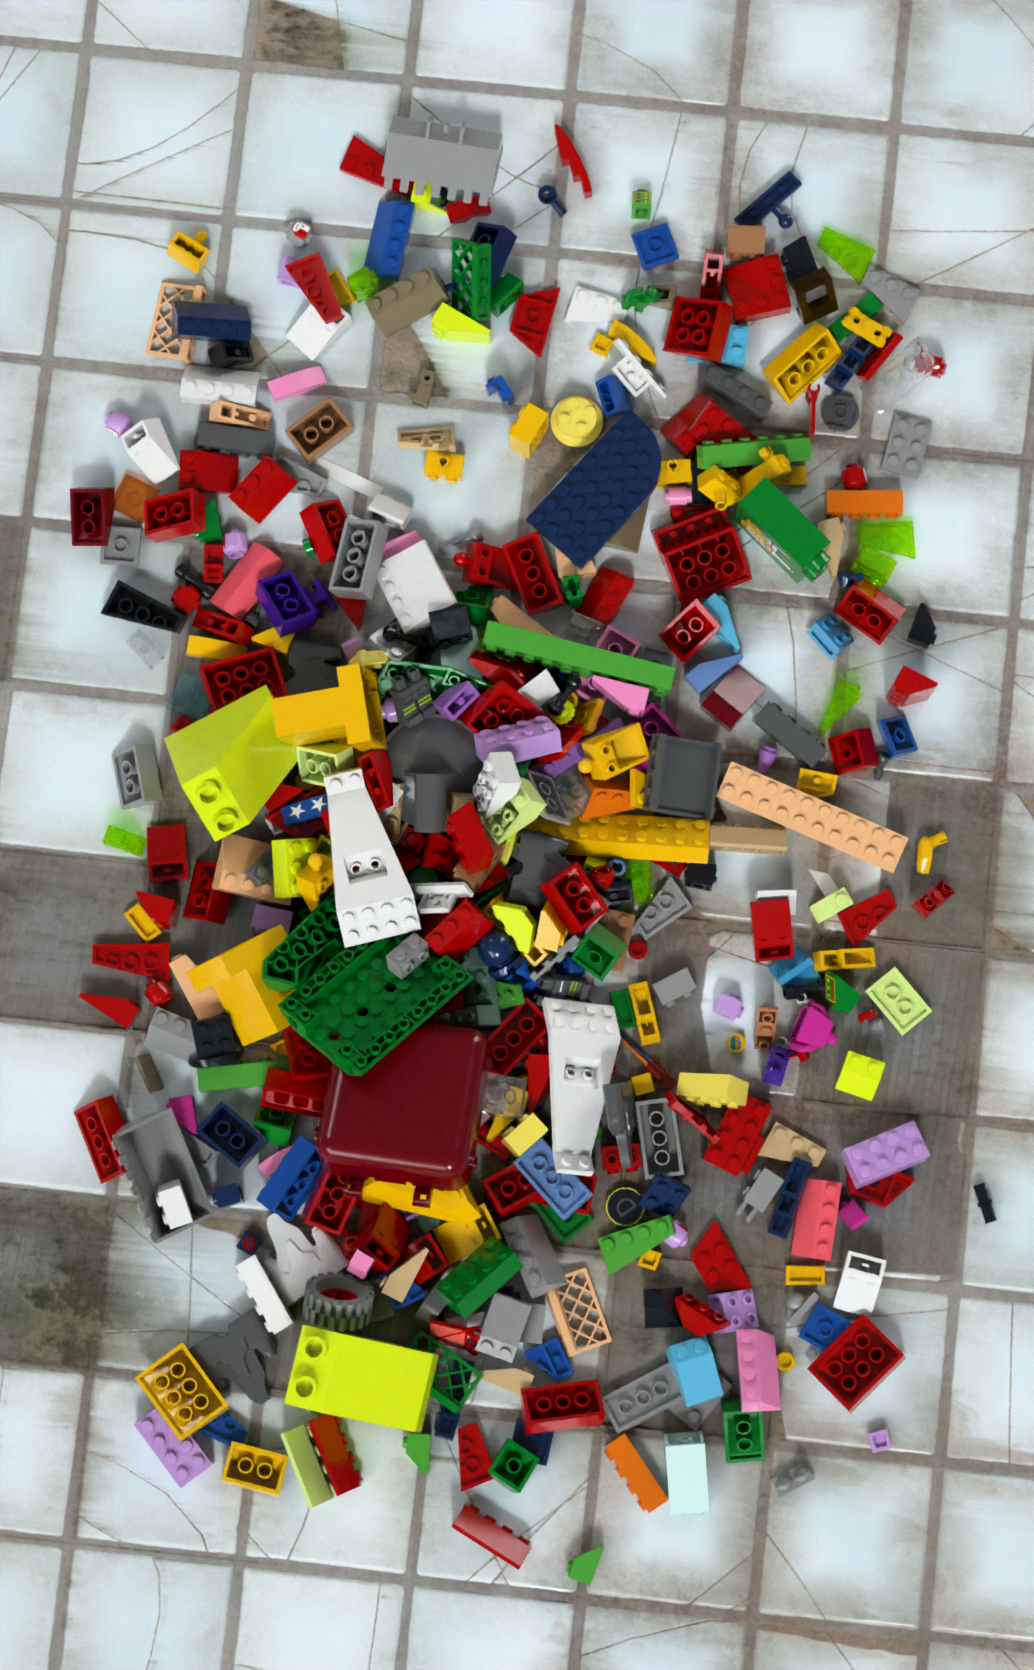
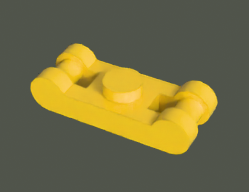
M853 306L850 307L848 316H845L841 321L843 326L880 348L884 347L886 338H889L892 334V330L889 327L882 326Z

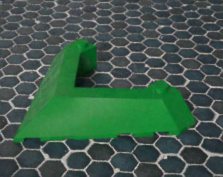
M334 890L262 960L261 979L268 989L285 994L298 987L299 968L323 949L333 959L345 948L336 913ZM394 987L386 989L387 992H394L396 990ZM360 1011V1013L368 1014L366 1011Z

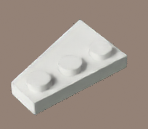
M576 286L565 322H614V320L624 323L628 310L622 309V300Z

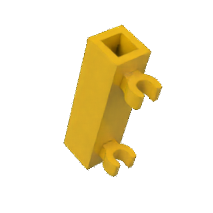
M770 446L767 448L763 447L758 452L765 462L740 478L736 469L727 471L726 474L732 479L737 480L741 487V498L733 502L731 506L738 505V502L764 477H767L774 483L791 472L790 462L784 454L774 455Z

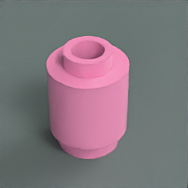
M686 486L668 487V490L664 491L665 503L668 502L669 506L692 503L691 488H686Z

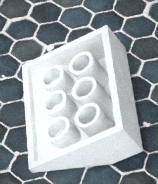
M426 540L412 545L380 564L377 580L405 634H421L430 626L428 612L452 607L458 603Z

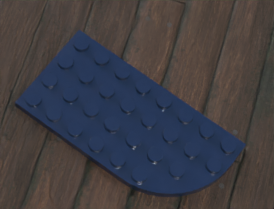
M628 409L526 518V521L580 570L593 559L655 490L661 473L662 459L659 444L652 430L641 418Z

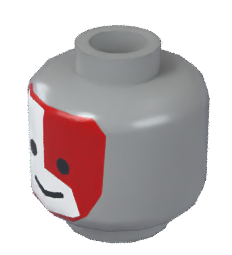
M301 219L291 220L285 231V234H287L286 239L298 247H302L305 243L309 244L313 237L311 233L312 226Z

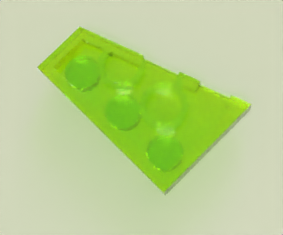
M827 227L824 228L817 242V246L832 260L836 261L860 285L876 250Z
M913 521L855 525L857 545L888 551L892 554L907 556L911 559L916 558Z

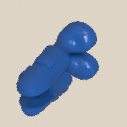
M523 955L525 959L523 964L517 969L513 966L507 970L508 975L501 977V979L506 982L521 984L523 995L528 996L532 1000L534 994H541L543 989L538 987L539 978L534 982L530 977L532 970L528 969L529 961Z

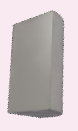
M532 1305L520 1342L542 1344L546 1305Z

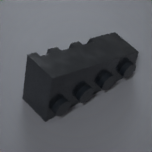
M120 580L117 581L101 611V614L177 634L181 633L189 618Z

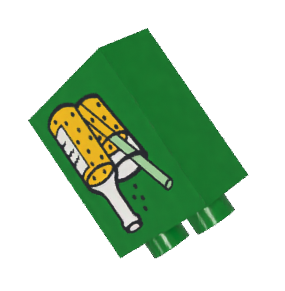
M764 477L738 502L734 521L797 584L805 576L811 582H814L828 568L826 564L831 558L826 553L831 542L767 477Z

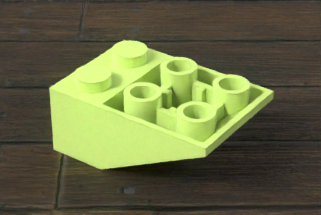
M520 777L522 783L517 794L488 819L483 820L482 815L479 817L481 823L497 844L502 843L534 821L547 805L528 779Z

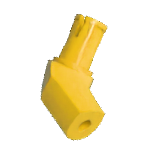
M943 831L930 837L923 836L919 840L916 871L918 873L929 874L933 848L948 842L947 836Z

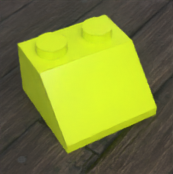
M847 1051L835 1089L872 1101L886 1063Z

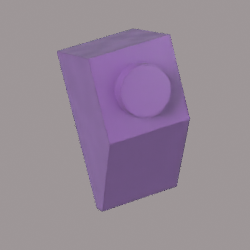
M467 680L446 689L432 704L443 717L454 721L480 694L471 682Z

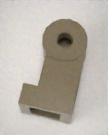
M424 370L420 373L417 392H411L409 404L425 409L428 408L436 383L435 374L432 371Z

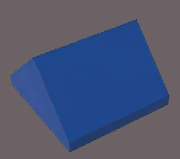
M905 715L879 720L877 727L890 760L918 750Z

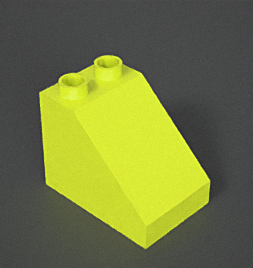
M267 685L164 738L180 785L215 842L250 824L298 761L295 746L276 738L271 699H274Z
M303 1325L284 1404L401 1430L421 1432L439 1355L335 1329L331 1331L325 1327Z

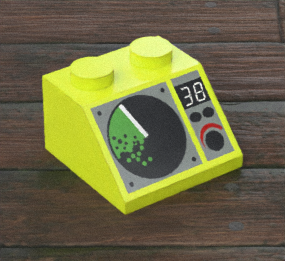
M414 182L410 203L415 204V209L448 215L445 208L451 202V200H447L448 187L441 186L440 197L433 198L431 197L433 185L425 184L424 194L416 195L417 182Z

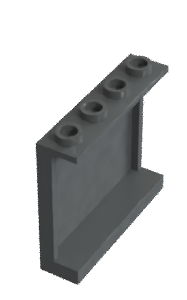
M653 733L651 735L642 810L695 819L713 820L716 811L715 797L718 794L717 781L720 776L719 765L723 755L722 743H709L668 736L663 733Z

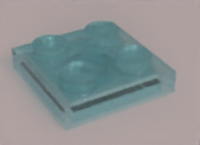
M181 672L167 708L200 720L205 717L210 707L201 679Z

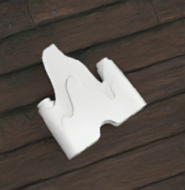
M273 1213L268 1217L267 1227L276 1249L277 1259L270 1257L263 1262V1265L270 1277V1281L274 1284L286 1307L293 1305L304 1297L307 1280H311L312 1276L318 1277L320 1273L327 1275L328 1272L338 1274V1272L343 1271L349 1266L350 1261L343 1256L341 1248L328 1231L317 1227L311 1229V1235L316 1242L314 1246L298 1227L287 1223L281 1216Z

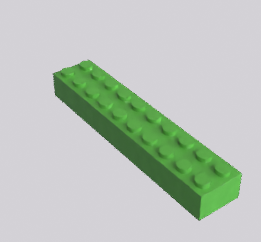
M488 620L482 649H485V652L488 654H504L505 658L515 660V657L523 659L522 662L527 664L540 663L543 668H559L560 672L571 674V672L579 673L578 676L589 679L590 676L596 675L649 688V691L653 692L654 696L664 698V695H669L676 670L675 667Z

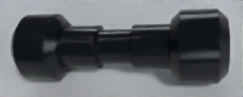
M185 563L179 564L175 569V576L193 584L201 592V597L206 601H209L215 594L216 588L211 584L206 585L198 580L190 572V567Z
M389 625L383 630L382 637L389 642L394 640L408 642V644L415 645L416 649L423 651L429 645V638L426 635L404 634V632L397 631L395 627Z
M570 674L567 677L563 692L556 700H552L549 704L548 711L552 715L560 716L565 709L564 704L574 690H578L581 686L582 681L577 675Z
M825 978L817 979L815 983H809L804 986L788 984L783 987V996L786 1000L795 999L798 995L808 992L826 993Z

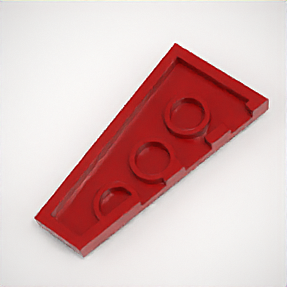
M170 943L92 944V964L159 980L164 979L170 982Z

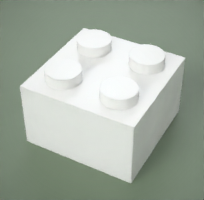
M180 1178L159 1185L158 1192H155V1198L158 1206L163 1207L162 1218L164 1224H169L171 1230L193 1222V1215Z

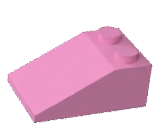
M593 675L592 686L624 713H628L627 716L639 719V716L643 717L649 688Z

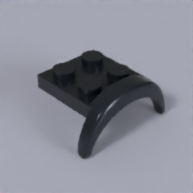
M228 1013L190 1021L198 1060H188L189 1066L194 1068H211L235 1062L243 1057L245 1053L244 1048L236 1052Z

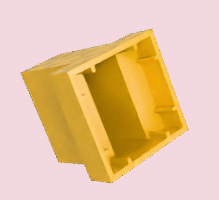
M360 663L336 667L339 687L271 699L276 738L295 747L347 738L348 745L365 754L371 751L388 750L377 675Z
M282 924L258 934L186 971L196 992L211 985L213 986L223 1008L229 1014L230 1021L243 1047L290 1026L278 1008V1004L294 992L295 989L286 994L270 990L261 979L262 960L287 937Z

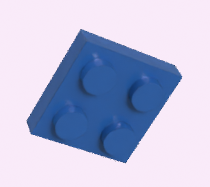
M667 223L631 235L643 271L679 259Z
M817 1303L798 1337L824 1352L852 1323L822 1304Z

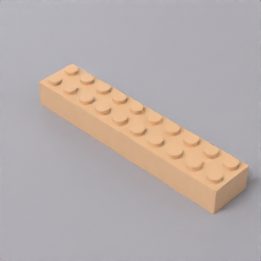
M732 761L716 796L891 873H894L909 839L906 836Z

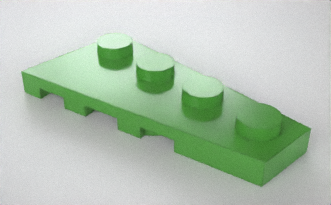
M671 1214L597 1238L609 1276L676 1234Z

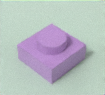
M887 1429L867 1433L872 1453L892 1448Z

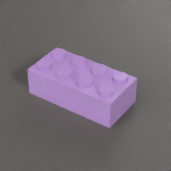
M537 716L532 720H521L516 724L501 725L496 729H485L480 731V733L474 734L476 755L483 763L487 759L489 752H512L514 761L517 763L562 751L560 730L547 716Z
M914 1120L847 1147L840 1153L856 1189L922 1163L930 1157V1153Z
M156 1408L134 1424L180 1488L214 1464L194 1434L180 1442Z

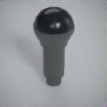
M879 752L877 754L880 765L876 767L874 780L880 781L884 766L889 761V754L886 752Z

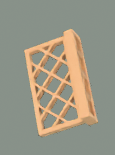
M162 282L146 349L147 355L192 363L197 340L175 339L165 345L162 338L170 332L172 334V327H169L166 322L167 319L172 317V312L163 317L161 309L169 305L172 310L170 302L178 297L181 301H184L181 295L186 291L193 292L192 298L188 300L189 302L206 303L208 292L203 286L196 285L193 287ZM166 288L174 289L176 294L167 299L165 296ZM164 322L168 329L159 335L157 326ZM160 340L164 347L159 351H152L153 344ZM178 343L180 346L179 354H171L169 348Z
M586 1267L565 1274V1278L572 1276L570 1281L567 1280L569 1284L565 1293L557 1289L545 1293L567 1357L612 1342ZM582 1272L585 1277L583 1287L573 1283L575 1276ZM571 1285L581 1289L577 1299L567 1295ZM583 1291L591 1294L592 1300L589 1305L579 1301ZM565 1298L575 1302L571 1312L563 1307ZM577 1304L588 1308L583 1318L574 1314ZM590 1309L598 1314L596 1324L586 1320ZM572 1316L582 1320L578 1330L570 1327L569 1322ZM584 1322L594 1326L590 1337L580 1332ZM597 1328L604 1331L605 1340L599 1342L593 1339ZM578 1335L588 1339L586 1346L578 1349L576 1344Z

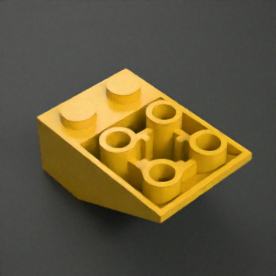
M485 1203L478 1206L482 1217L466 1225L448 1221L433 1229L449 1265L473 1253L491 1236L497 1240L502 1239Z

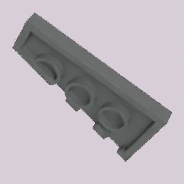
M285 832L278 840L295 838ZM272 846L245 872L255 888L274 879Z

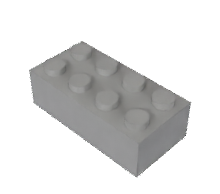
M345 519L328 588L335 596L347 599L372 600L389 531L385 525L377 520Z
M666 1098L634 1103L645 1180H651L656 1172L668 1177L684 1175L676 1112L669 1108L667 1105L669 1102Z

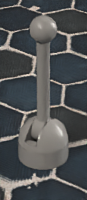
M479 526L472 528L469 536L447 545H440L439 551L445 552L447 548L467 540L473 542L483 541L484 538Z

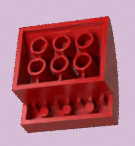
M715 505L650 531L666 573L682 607L692 603L696 598L703 599L753 579L734 526L729 523L725 510H717Z

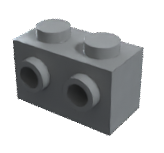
M415 932L386 955L388 970L401 980L430 957L428 942Z

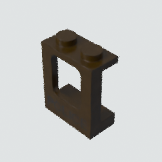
M825 267L790 282L797 298L798 308H796V312L804 325L839 310L833 281ZM825 285L827 294L807 303L806 293Z

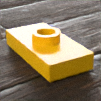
M790 466L792 471L773 483L775 486H806V466Z

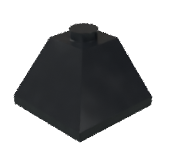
M682 1287L643 1289L645 1328L683 1327L674 1302L675 1297L682 1295Z

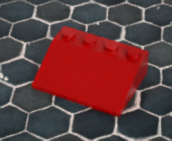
M273 646L199 666V676L212 712L223 708L264 685L268 686L274 698L289 696Z
M502 679L479 695L458 716L476 734L485 729L492 730L501 725H512L521 720H532L537 716H547L554 724L556 723L555 720Z
M862 1313L807 1369L851 1414L906 1357Z

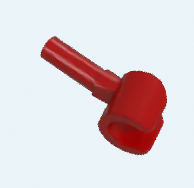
M797 1052L789 1055V1060L798 1057L800 1062L810 1058L808 1052Z

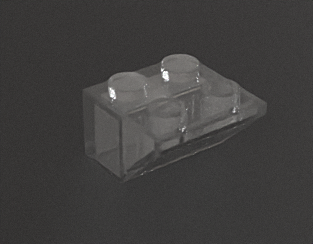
M574 764L553 778L570 821L585 811L591 796V792L582 773L578 769V765Z

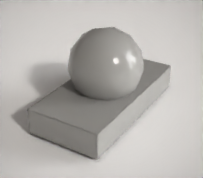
M812 1292L805 1300L804 1296L800 1293L790 1294L786 1304L789 1310L794 1313L787 1322L792 1326L795 1325L819 1299V1296Z

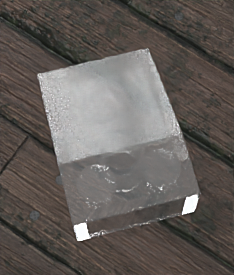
M481 1071L478 1111L505 1119H523L527 1080Z

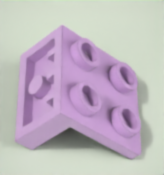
M752 1288L708 1295L710 1309L722 1314L725 1319L731 1322L730 1326L715 1331L714 1334L759 1326Z

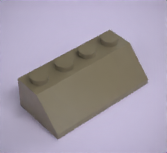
M430 265L365 300L372 318L386 337L436 311L442 302L445 304L452 302L437 269Z
M649 498L604 547L638 554Z

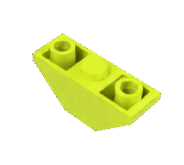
M498 901L492 906L494 916L505 925L506 933L515 939L517 948L524 952L525 955L533 949L536 920L526 906Z

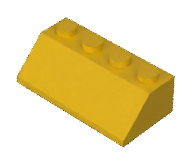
M815 322L768 364L761 373L774 391L790 405L808 388L809 384L812 385L844 354L828 328Z

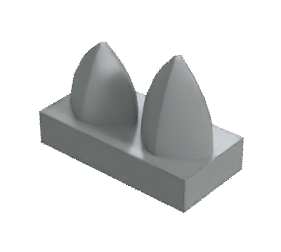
M806 1461L770 1479L780 1497L814 1480V1477Z

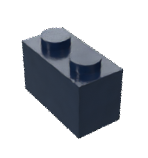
M238 1183L215 1188L214 1193L211 1194L214 1205H218V1208L221 1209L244 1203L241 1187Z

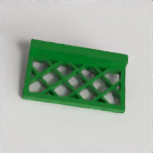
M452 238V282L457 284V289L452 290V308L476 322L490 319L491 244ZM459 244L464 250L462 253L459 251ZM465 256H467L470 261L468 264H466L464 260ZM459 263L463 268L462 272L459 270ZM465 274L469 279L468 283H466L465 279L463 278ZM459 282L461 283V285H462V287H463V289H462L461 291H460V289L458 288V287H459ZM465 293L467 294V296H468V298H469V300H468L467 302H466L465 298L463 297V295H464ZM459 301L461 302V304H462V306H463V308H462L461 310H458V302H459Z
M420 1329L409 1345V1348L416 1346L417 1350H430V1353H434L433 1349L441 1348L444 1351L445 1359L438 1360L437 1363L446 1362L447 1373L437 1375V1371H435V1382L432 1384L430 1396L454 1414H459L463 1409L462 1406L484 1374ZM422 1335L428 1339L429 1348L419 1349L418 1341ZM457 1360L460 1363L461 1371L450 1372L449 1361ZM472 1371L477 1377L473 1383L466 1384L464 1372ZM461 1373L463 1384L452 1386L451 1375ZM448 1375L449 1387L441 1388L437 1377ZM463 1387L464 1396L461 1401L454 1397V1388Z

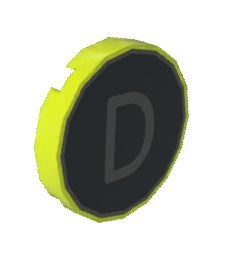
M628 1187L613 1191L606 1203V1212L609 1218L615 1224L621 1226H631L637 1223L642 1218L645 1210L644 1207L637 1203L640 1194Z

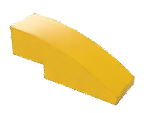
M614 320L608 332V337L613 340L623 339L629 345V351L633 355L636 354L643 363L656 368L657 359L645 341L629 327Z
M189 635L186 654L189 657L203 658L216 662L246 654L248 647L231 642Z
M874 948L839 949L812 953L814 972L876 967Z
M647 981L628 985L641 1045L661 1042Z

